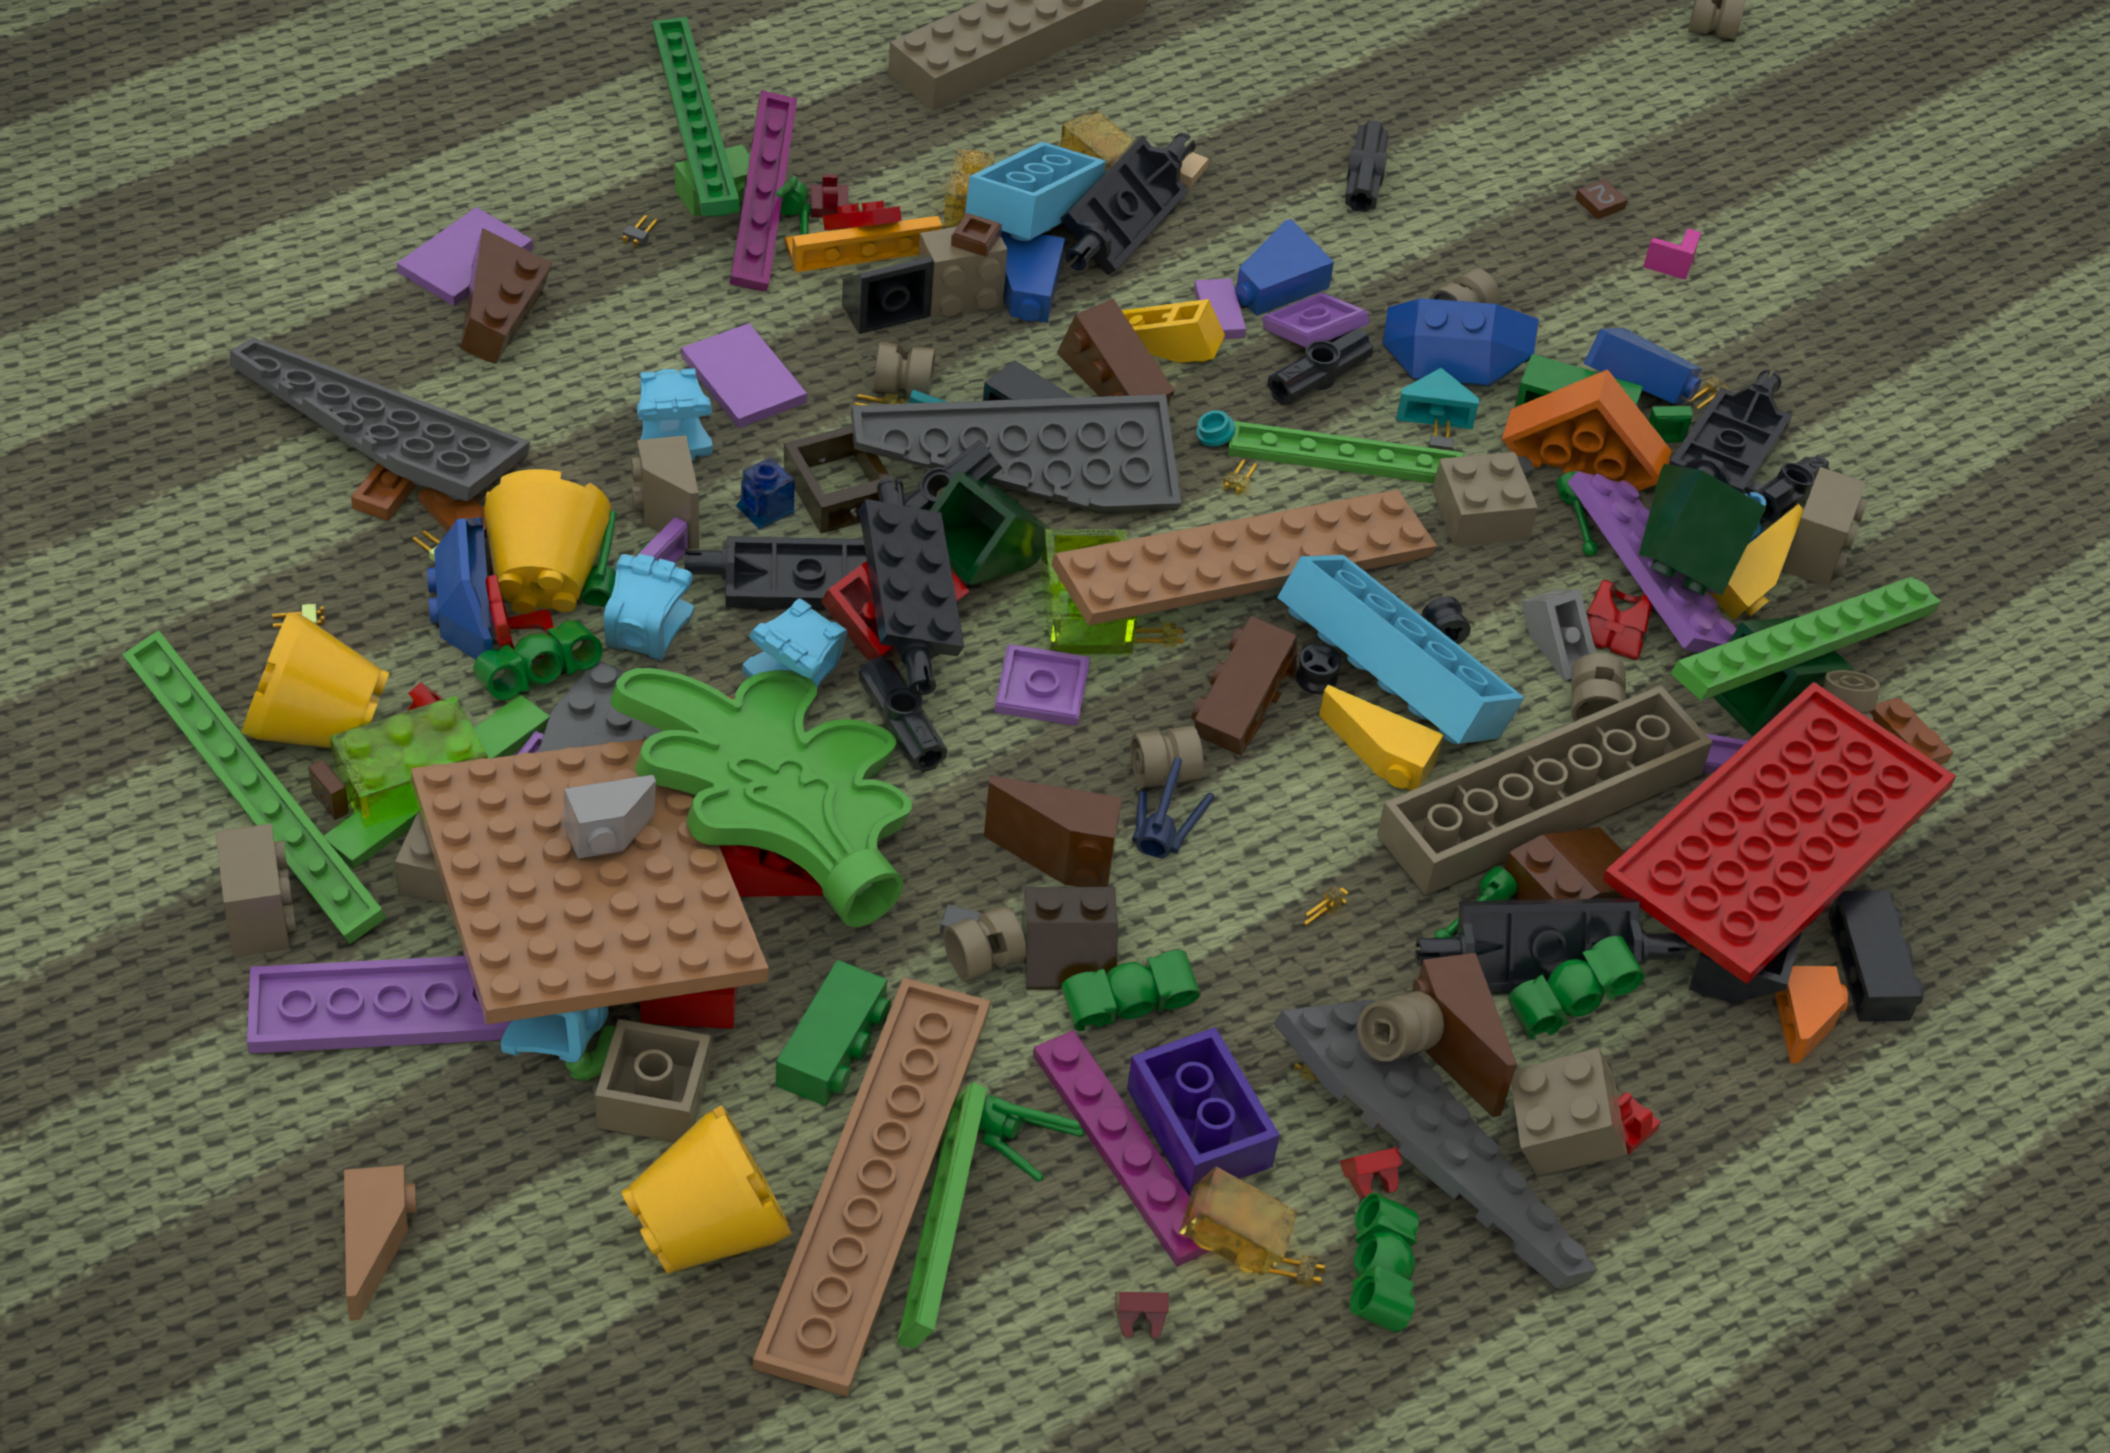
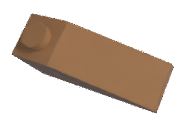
M404 1165L344 1170L346 1299L350 1321L361 1319L408 1232V1214L417 1213L415 1183L406 1184Z

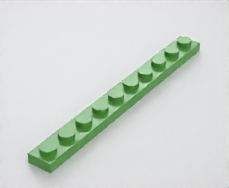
M1909 577L1678 660L1670 674L1702 701L1928 616L1937 609L1941 601L1930 592L1929 587L1925 583Z
M159 630L122 655L128 665L255 826L272 823L274 842L284 840L288 868L347 943L350 945L384 921L387 916L379 904Z

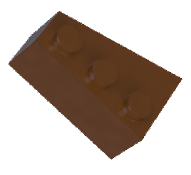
M482 228L472 262V275L468 290L469 296L460 348L487 362L496 364L543 292L552 263Z
M1114 299L1075 314L1057 354L1099 397L1166 394L1167 404L1169 403L1175 392L1174 388Z
M1250 616L1244 629L1239 627L1235 631L1229 645L1231 653L1225 663L1219 662L1210 680L1212 688L1206 698L1201 696L1198 699L1191 719L1195 721V729L1198 732L1199 738L1241 756L1265 721L1263 715L1270 702L1276 703L1282 693L1277 691L1284 676L1293 678L1297 672V635L1253 616Z

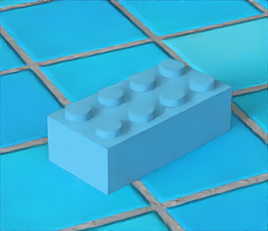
M1040 142L971 175L969 178L965 215L970 213L1002 224V231L1011 233L1010 236L1013 239L1030 241L1034 237L1063 223L1060 217L1105 171L1106 161L1049 143Z

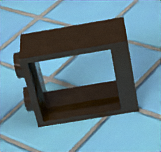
M852 425L784 443L783 470L820 534L861 523L859 508L865 499L880 502L877 484L881 480L891 477L878 455L854 449ZM854 455L870 482L824 494L809 467Z

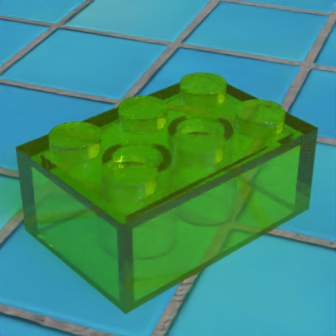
M1045 529L1041 568L1050 651L1069 654L1133 653L1137 616L1087 625L1051 566L1055 553L1128 540L1127 530Z
M457 696L330 736L335 772L345 784L347 797L355 813L357 812L364 828L419 810L411 785V768L425 767L433 764L473 761L480 758L488 759V755Z

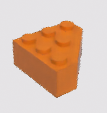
M1608 369L1511 409L1502 436V441L1511 452H1515L1517 456H1524L1530 459L1533 467L1540 468L1541 463L1564 469L1563 474L1573 471H1580L1591 475L1600 474L1609 480L1617 482L1626 481L1638 491L1657 485L1660 471L1664 464H1669L1672 452Z

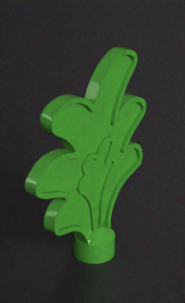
M635 668L624 672L616 681L610 698L612 707L624 715L662 730V732L650 736L642 745L635 764V771L639 777L654 775L656 785L696 795L688 811L686 822L691 835L696 840L707 845H747L758 847L792 860L805 869L823 888L825 900L841 920L850 927L868 925L881 918L895 905L903 891L904 882L899 873L877 849V843L903 828L912 809V801L899 788L887 782L869 779L887 765L896 746V739L891 732L868 722L849 719L825 722L804 732L803 720L813 706L817 696V687L811 679L790 670L766 671L751 676L739 686L734 699L701 681L667 670Z

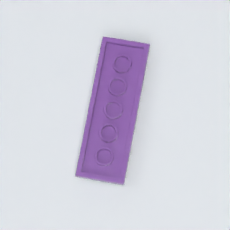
M1577 471L1568 481V484L1683 649L1700 653L1728 643L1736 628L1722 617L1716 608L1718 603L1713 596L1706 592L1705 596L1702 597L1682 587L1684 580L1676 575L1669 579L1649 569L1652 562L1639 555L1650 511L1638 499L1640 496L1638 490L1626 481L1617 482L1609 480L1600 474L1591 475Z
M465 956L250 967L247 1032L249 1054L502 1040L506 1028L511 1023V1021L486 1025Z

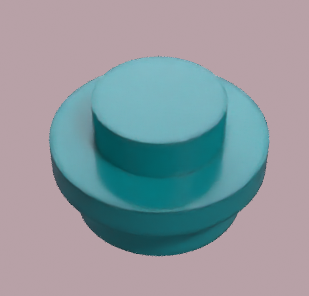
M1214 410L1201 416L1198 421L1196 434L1200 443L1205 446H1221L1231 440L1235 434L1236 427L1232 418L1225 412Z

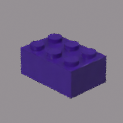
M1216 1027L1132 1056L1127 1090L1189 1197L1273 1167L1280 1134Z

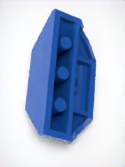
M1419 298L1388 307L1383 345L1414 380H1419L1442 368L1463 385L1490 387L1513 372L1521 364L1528 362L1531 355L1535 354L1539 319L1498 304Z
M483 517L457 519L434 550L435 567L427 568L429 593L437 592V598H429L430 622L439 623L440 638L475 660L481 653L493 649L489 601L485 585L487 566Z

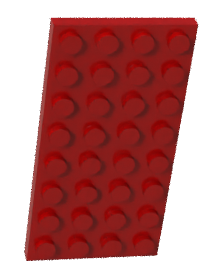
M1813 682L1605 870L1603 882L1625 898L1638 900L1640 902L1639 908L1748 984L1952 787L1956 775Z

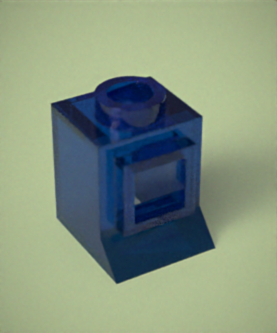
M769 457L743 470L741 499L736 507L760 530L794 513L795 480L772 457Z

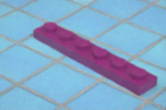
M761 90L729 284L759 291H767L782 203V197H777L776 192L785 183L798 98Z
M1072 1030L1035 1046L1033 1057L1071 1113L1080 1123V1126L1084 1129L1086 1135L1176 1267L1218 1248V1237L1075 1031Z

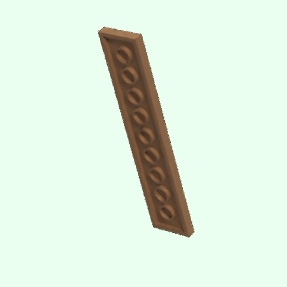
M1397 489L1055 553L1051 566L1087 625L1283 587L1301 556L1345 555L1362 570H1368L1433 555L1437 545Z
M902 978L753 1358V1370L843 1396H849L941 1146L956 1097L960 1094L990 1012V1000L909 978Z

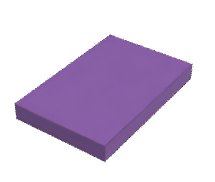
M475 207L397 262V271L455 306L469 296L468 290L472 275V262L482 228L528 251L533 249V243L529 237Z
M750 323L681 347V357L690 368H695L696 376L738 428L807 403V392Z

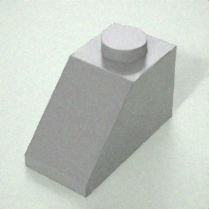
M1554 590L1521 601L1530 637L1563 680L1571 679L1572 666L1576 660L1584 655L1596 653L1581 590Z
M654 775L564 789L563 825L578 859L624 851L654 816L656 791Z

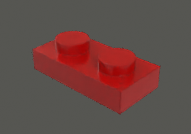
M884 200L861 203L862 210L859 209V203L837 206V213L822 215L824 230L902 221L900 206L885 207Z

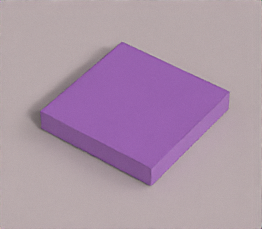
M1321 292L1266 314L1262 317L1263 327L1267 331L1307 348L1311 342L1328 341L1368 325L1369 317L1368 311Z
M1008 644L994 713L1078 726L1090 657Z

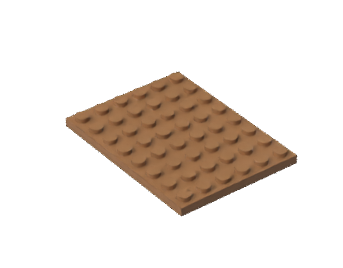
M647 739L609 742L577 748L568 747L561 750L521 753L513 756L489 759L480 758L473 761L433 764L425 767L411 768V785L486 1025L768 982L769 967L719 845H707L699 842L691 835L686 825L687 814L696 795L656 785L654 816L624 851L579 859L576 856L563 825L564 789L639 777L635 771V764L642 745Z

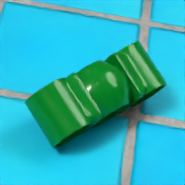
M569 620L561 623L557 628L547 629V635L543 633L528 634L517 642L514 649L507 644L500 650L492 649L481 653L475 660L473 674L476 680L493 697L499 700H508L517 696L519 692L529 691V685L535 687L548 686L560 677L563 670L568 675H571L577 669L582 671L591 669L601 660L603 645L582 623ZM583 640L579 648L572 651L576 642ZM544 654L543 659L538 664L533 665L534 660ZM505 669L500 678L493 680L494 675L498 671Z
M1621 936L1607 937L1596 943L1590 950L1582 952L1586 961L1572 959L1561 963L1551 972L1548 982L1543 975H1540L1535 980L1520 984L1510 993L1508 1002L1531 1040L1537 1039L1535 1035L1545 1032L1548 1035H1553L1562 1026L1570 1024L1566 1015L1581 1017L1590 1014L1601 1005L1605 994L1611 1002L1618 996L1632 992L1642 984L1645 974Z
M1172 950L1156 957L1147 958L1146 966L1138 962L1123 963L1112 968L1107 975L1104 969L1097 972L1080 973L1068 978L1061 985L1073 1026L1077 1031H1084L1085 1026L1089 1025L1103 1027L1106 1024H1114L1116 1015L1123 1019H1135L1150 1013L1155 1007L1157 1012L1165 1009L1182 1008L1194 1003L1201 995L1187 953L1183 950Z
M1372 1192L1363 1199L1355 1216V1228L1358 1231L1355 1242L1359 1245L1353 1262L1358 1278L1353 1280L1352 1283L1353 1291L1350 1296L1349 1306L1352 1314L1390 1332L1398 1333L1411 1320L1415 1307V1299L1411 1293L1414 1289V1282L1410 1279L1414 1273L1416 1262L1411 1246L1416 1244L1415 1235L1418 1230L1419 1216L1416 1211L1379 1193Z

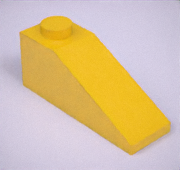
M1209 299L1121 310L1151 355L1174 362H1205L1214 359L1225 337V333Z
M1799 504L1747 545L1723 595L1708 592L1732 619L1735 620L1744 611L1751 617L1769 602L1764 595L1778 581L1804 511Z
M1327 685L1325 688L1319 716L1377 776L1387 780L1392 786L1400 789L1406 788L1411 791L1421 787L1438 759L1444 734L1330 685Z

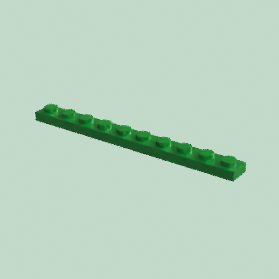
M688 18L652 21L653 35L702 217H723L729 213L740 212L739 197Z

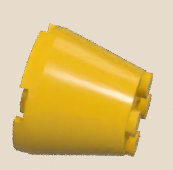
M531 469L506 474L501 477L499 485L490 492L487 491L484 516L493 574H497L502 596L511 603V609L514 612L530 613L536 611V608L555 609L560 612L575 610L577 600L601 549L611 511V505L606 495L592 483L583 487L579 484L560 479L561 472Z
M289 612L285 617L267 660V665L252 699L241 733L261 741L348 750L359 753L368 730L360 727V725L369 728L380 699L372 694L381 697L390 672L382 670L308 618Z
M722 1105L701 1117L635 1179L628 1188L621 1191L632 1214L635 1217L638 1216L643 1226L640 1232L654 1256L657 1255L668 1275L674 1271H680L773 1245L792 1235L787 1225L789 1223L769 1184L748 1148L743 1144L741 1134Z

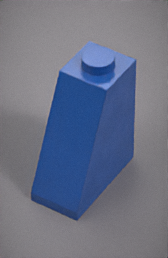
M1288 219L1239 267L1237 285L1235 287L1238 302L1242 306H1247L1258 316L1329 289L1334 261L1292 219Z
M1001 231V238L1008 249L1003 298L1010 317L1022 318L1025 321L1048 323L1063 264L1065 238L1040 234L1030 241H1020L1013 239L1010 236L1011 233Z
M1626 328L1600 329L1584 361V364L1600 372L1608 369L1614 378L1643 386V391L1673 404L1684 403L1687 399L1691 400L1701 384V379L1698 377L1702 368Z

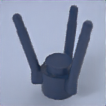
M1176 757L1173 761L1157 813L1151 814L1149 818H1146L1147 792L1144 790L1139 792L1136 829L1132 842H1136V847L1143 854L1161 859L1167 857L1170 852L1178 854L1182 841L1215 798L1213 793H1208L1176 833L1175 822L1167 815V811L1182 764L1180 757Z

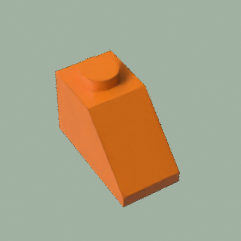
M1793 966L1786 990L1775 993L1790 1063H1800L1835 1027L1841 1011L1847 1009L1848 991L1844 984H1840L1836 966Z

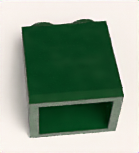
M1664 464L1659 474L1639 555L1652 562L1649 569L1669 579L1676 575L1684 580L1682 587L1696 595L1704 597L1706 592L1723 595L1766 506L1703 470Z
M957 470L930 510L941 512L951 569L972 585L1032 567L1039 561L1057 535L1054 530L1001 489Z
M1799 616L1742 621L1728 642L1798 618ZM1832 651L1715 695L1713 698L1753 737L1813 682L1823 688L1825 676L1828 672L1835 670L1853 671L1854 668L1836 651Z

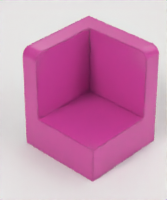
M1687 228L1681 246L1652 238L1643 267L1686 280L1695 257L1701 232Z

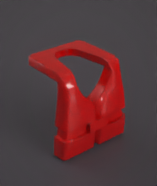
M497 574L487 576L485 585L489 610L500 649L507 644L514 649L510 630L539 628L544 630L547 635V629L554 628L551 613L548 609L508 617ZM544 654L538 656L536 659L543 658Z
M1601 581L1598 591L1586 613L1596 648L1604 649L1608 647L1611 653L1633 660L1639 659L1644 644L1642 637L1646 635L1650 612L1653 609V604L1645 593L1640 596H1631L1617 590L1613 582ZM1612 597L1636 605L1628 610L1619 612Z

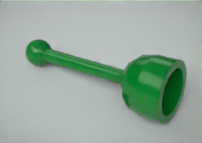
M1577 471L1568 472L1560 476L1556 481L1558 495L1565 504L1574 506L1584 540L1582 551L1586 556L1593 557L1598 552V545L1592 541L1582 502L1568 484V481Z
M1494 866L1480 880V897L1476 901L1510 900L1518 892V885L1507 870ZM1459 917L1447 928L1438 929L1434 933L1433 938H1451V935L1458 930Z

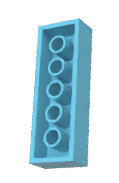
M1345 555L1301 556L1277 597L1289 607L1288 612L1294 618L1312 625L1318 630L1317 635L1321 640L1329 645L1338 646L1348 654L1347 660L1352 665L1362 670H1368L1378 679L1377 684L1383 690L1399 695L1408 703L1407 707L1414 715L1430 720L1439 728L1438 732L1444 734L1443 738L1453 744L1499 739L1525 698Z

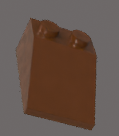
M990 776L984 837L1064 885L1074 887H1108L1122 797Z
M1600 827L1542 834L1509 851L1504 869L1513 876L1518 885V892L1514 895L1516 900L1625 898L1603 882L1605 870L1625 852Z
M1476 953L1425 959L1422 962L1418 979L1413 981V992L1421 991L1430 995L1438 1003L1444 1020L1441 1039L1435 1046L1425 1050V1052L1492 1117L1501 1116L1517 1063Z

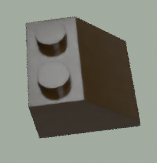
M1025 887L1022 931L1026 943V957L1024 960L1026 990H1062V983L1074 975L1084 972H1097L1101 969H1104L1107 975L1112 968L1117 966L1118 918L1115 887Z

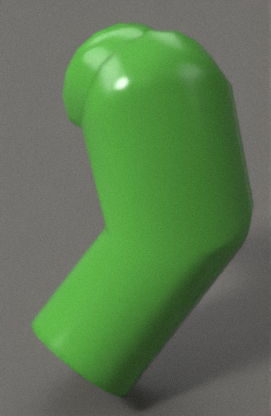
M605 1026L601 1029L595 1050L589 1053L585 1051L577 1062L565 1061L566 1068L570 1071L571 1077L579 1081H588L601 1075L614 1035L615 1026Z

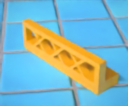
M939 216L924 217L874 226L785 237V245L795 272H803L919 255L920 233L940 230L943 225Z

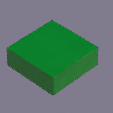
M1690 406L1652 407L1648 421L1665 443H1680L1687 437L1693 414Z

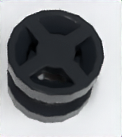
M1449 596L1437 598L1427 604L1422 610L1421 616L1456 644L1462 643L1470 634L1471 627L1467 618L1462 615V607L1456 598Z
M1312 644L1305 647L1300 653L1299 668L1296 672L1298 685L1303 690L1312 694H1324L1327 685L1335 688L1338 680L1337 673L1341 665L1340 655L1334 648L1325 644Z

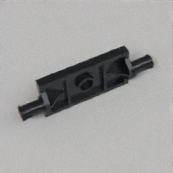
M1178 133L1174 140L1167 147L1163 148L1151 146L1145 137L1141 135L1121 153L1060 217L1078 240L1065 255L1067 263L1076 255L1078 256L1074 263L1071 264L1073 269L1084 270L1088 263L1094 259L1106 274L1109 275L1116 271L1189 192L1179 180L1182 162L1196 148L1194 140L1186 147L1184 146L1191 138L1189 134Z
M1763 370L1759 373L1754 383L1736 393L1721 387L1670 459L1669 465L1703 470L1745 494L1788 429L1792 418L1791 414L1778 410L1773 395L1782 383L1780 375L1774 372L1771 378L1768 379L1767 377L1771 370Z
M886 478L877 484L880 502L865 499L859 508L879 642L881 645L896 647L901 661L907 668L910 693L916 695V685L918 684L919 696L932 693L937 687L931 660L941 654L958 656L964 648V641L941 512L907 507L903 493V482L900 479H896V489H894V479Z
M727 536V546H722V550L685 549L684 569L690 571L692 575H722V579L726 580L725 607L789 609L797 599L801 598L812 605L811 609H826L821 600L827 590L867 561L864 539Z
M1630 898L1459 901L1458 933L1452 938L1417 937L1415 946L1420 947V950H1415L1417 965L1422 966V962L1425 959L1476 953L1490 992H1512L1520 984L1535 980L1540 975H1543L1548 982L1551 972L1565 961L1572 959L1586 961L1582 952L1590 950L1596 943L1607 937L1621 936L1639 965H1645L1647 960L1683 961L1686 957V951H1680V948H1687L1686 940L1676 933H1646L1644 929H1641L1639 923L1640 902Z

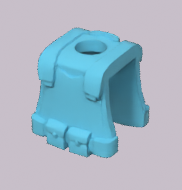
M695 368L681 369L680 372L675 369L660 370L656 373L654 371L641 372V398L637 404L638 419L642 420L643 424L640 440L686 435L692 460H695V456L702 457L712 454L713 445L711 437L708 436L699 420L701 416L712 414V407L709 397L703 394L699 386Z
M622 554L615 566V585L604 612L606 646L620 651L626 649L649 655L650 659L662 661L672 640L685 623L690 622L694 613V605L680 599L691 586L693 581L692 573L678 568L676 563L664 559L656 561L655 557L638 554L637 557Z
M799 598L783 614L765 624L759 623L751 631L749 637L763 652L750 657L743 663L742 672L746 677L750 678L753 675L766 671L790 670L811 679L818 688L825 677L839 663L847 636V629L837 622L829 621L811 609L812 605Z
M608 1006L511 1021L502 1037L501 1050L504 1053L516 1056L520 1052L552 1054L559 1056L561 1060L566 1062H577L586 1051L587 1043L594 1033L599 1031L606 1022L609 1015Z

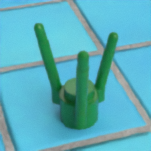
M791 176L778 189L776 196L782 197L780 209L782 214L788 216L800 215V235L808 234V219L811 207L806 203L809 196L808 190L802 182L798 181L796 176Z
M614 510L610 511L598 564L591 569L580 594L581 599L587 605L606 607L614 589L616 572L613 568L607 566L617 516ZM646 542L642 546L641 550L648 544V542Z
M991 1094L984 1101L978 1130L985 1132L983 1144L997 1149L1036 1181H1042L1043 1174L1003 1141L1006 1137L1014 1139L1018 1135L1023 1121L1078 1137H1083L1085 1134L1084 1129L1080 1128V1123L1076 1120L1012 1104Z

